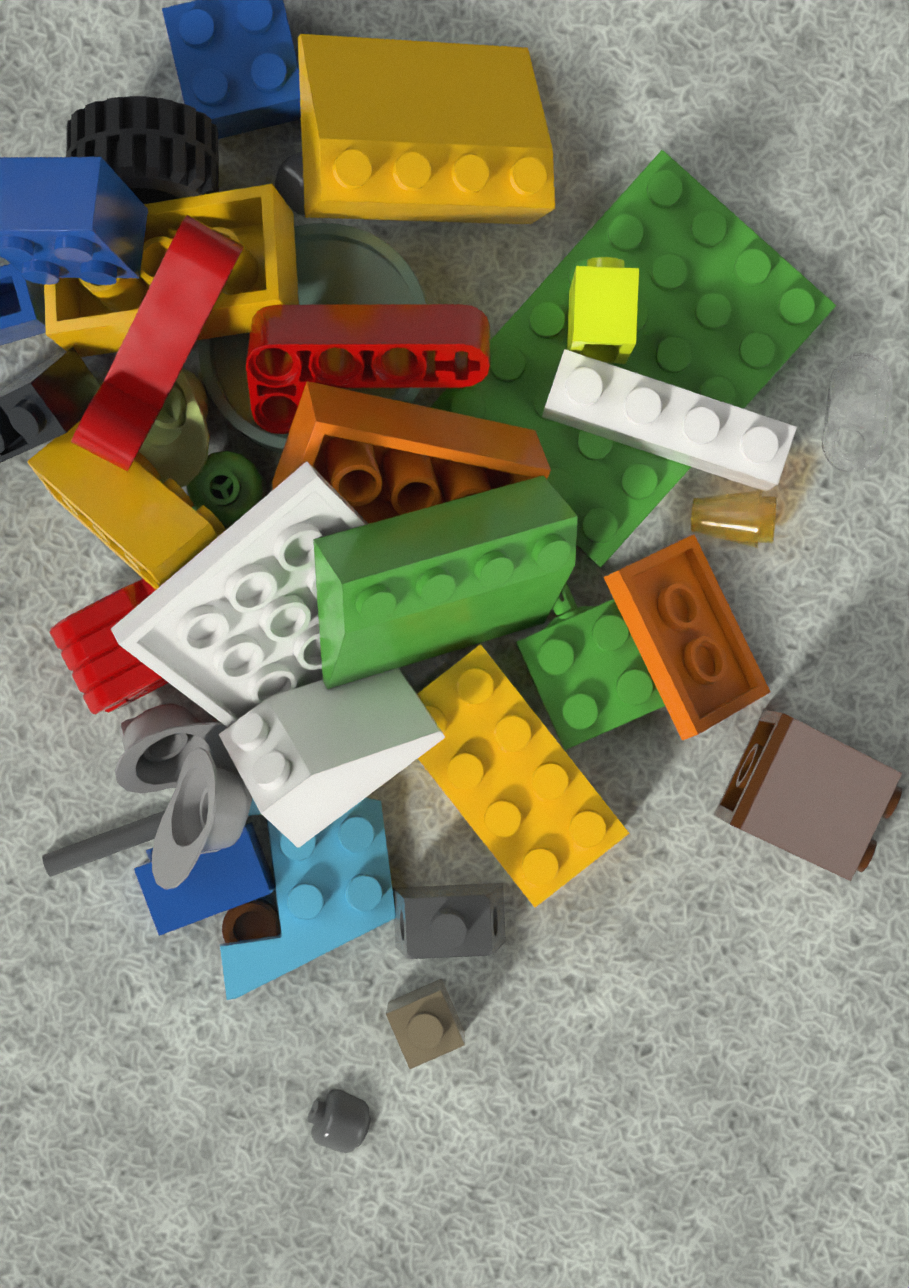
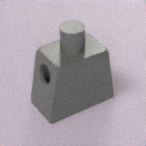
M503 883L393 888L396 918L394 919L395 947L406 959L494 955L506 942Z

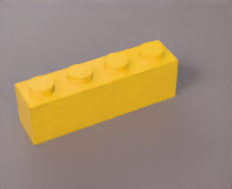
M79 421L67 433L54 438L30 458L27 463L57 502L157 590L226 529L219 519L204 505L195 511L192 508L194 504L189 496L173 479L169 478L164 483H161L160 474L140 452H138L127 472L71 443L72 437L80 423Z

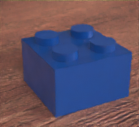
M195 0L162 8L184 104L196 108V111L205 113L211 118V123L216 124L218 128V139L301 120L299 62L284 0Z
M0 157V257L6 259L20 271L24 279L37 284L52 285L58 283L59 278H81L92 284L112 285L116 283L117 278H140L148 208L102 157Z

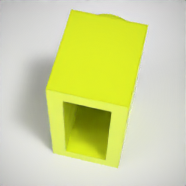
M611 257L591 258L587 260V266H576L569 290L567 350L605 363L626 364L636 345L639 268H624V260Z

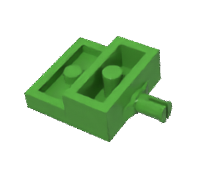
M566 582L560 593L563 602L558 597L553 606L556 618L542 631L515 642L564 750L665 706L615 600H609L598 606H581L578 608Z

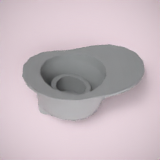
M175 704L159 705L144 711L135 718L123 721L121 723L120 735L125 752L119 757L115 768L117 783L126 791L140 794L176 788L185 759L192 750L199 747L209 751L215 766L239 773L218 735L228 727L223 723L217 722L202 723L188 709Z
M199 747L192 750L185 759L176 789L155 836L152 851V873L156 883L166 890L176 888L188 877L200 854L217 852L234 845L240 838L248 818L252 796L241 775L215 766L209 751Z

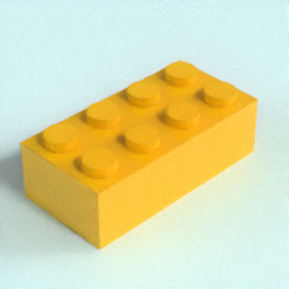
M273 184L144 204L148 208L140 278H117L116 283L112 285L92 284L81 278H59V282L56 284L44 285L46 335L65 351L74 347L80 357L118 352L177 230L186 215H189L244 246L197 340L249 333L251 331L252 318L260 309L272 305H299L294 213Z
M481 644L417 694L445 735L443 740L425 752L418 760L535 908L630 834Z

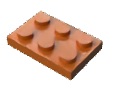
M695 534L603 577L682 740L699 735L771 692Z

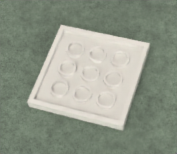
M306 461L114 625L111 631L121 647L226 727H229L266 698L323 680L313 539L369 523Z

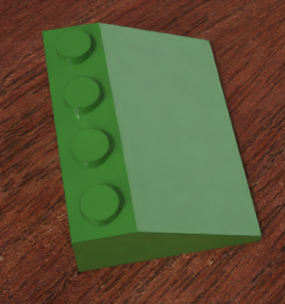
M543 475L313 539L323 683L327 690L544 624L575 567L578 519L576 513Z

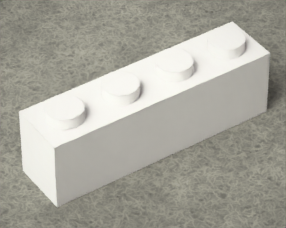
M564 349L542 415L544 418L763 491H768L778 485L797 429L796 426Z

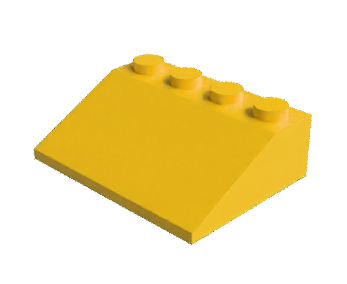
M300 34L298 36L305 218L533 224L555 209L553 147L527 47Z

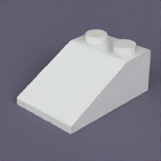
M400 668L328 690L323 680L268 697L218 734L260 813L297 848L301 847L445 738V735Z

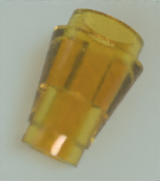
M763 490L707 496L705 498L694 497L691 514V533H703L706 536L758 548L759 543L773 544L777 497L762 496Z

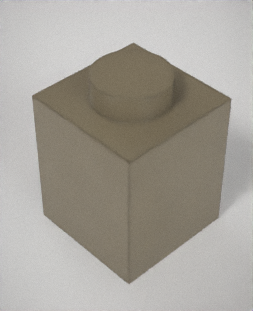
M442 978L388 1002L386 1016L409 1069L465 1046L464 1028Z

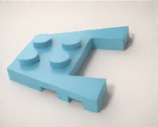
M253 798L248 816L261 814ZM364 798L299 848L267 820L281 934L272 937L220 944L227 1000L236 999L396 918L380 800Z

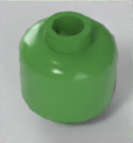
M231 451L209 454L202 472L186 486L187 495L194 504L192 508L196 511L204 505L219 519L226 530L267 496L266 481L259 468L242 454ZM228 478L222 485L219 484L220 481ZM234 485L233 492L230 495L228 489ZM215 491H220L223 499L216 498L214 495Z

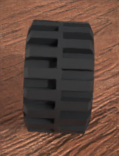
M146 96L114 97L85 105L84 109L76 110L71 115V120L67 121L66 157H102L143 204L219 192L218 128L216 124L211 123L209 116L196 111L194 107L163 98Z

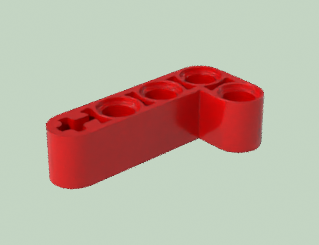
M186 215L156 272L103 383L86 409L72 437L71 443L128 472L244 249L243 245Z
M464 304L266 306L257 311L252 318L246 372L252 416L262 429L270 433H289L307 381L337 388H463L473 386L481 382L488 375L490 367V325L487 316L482 310Z

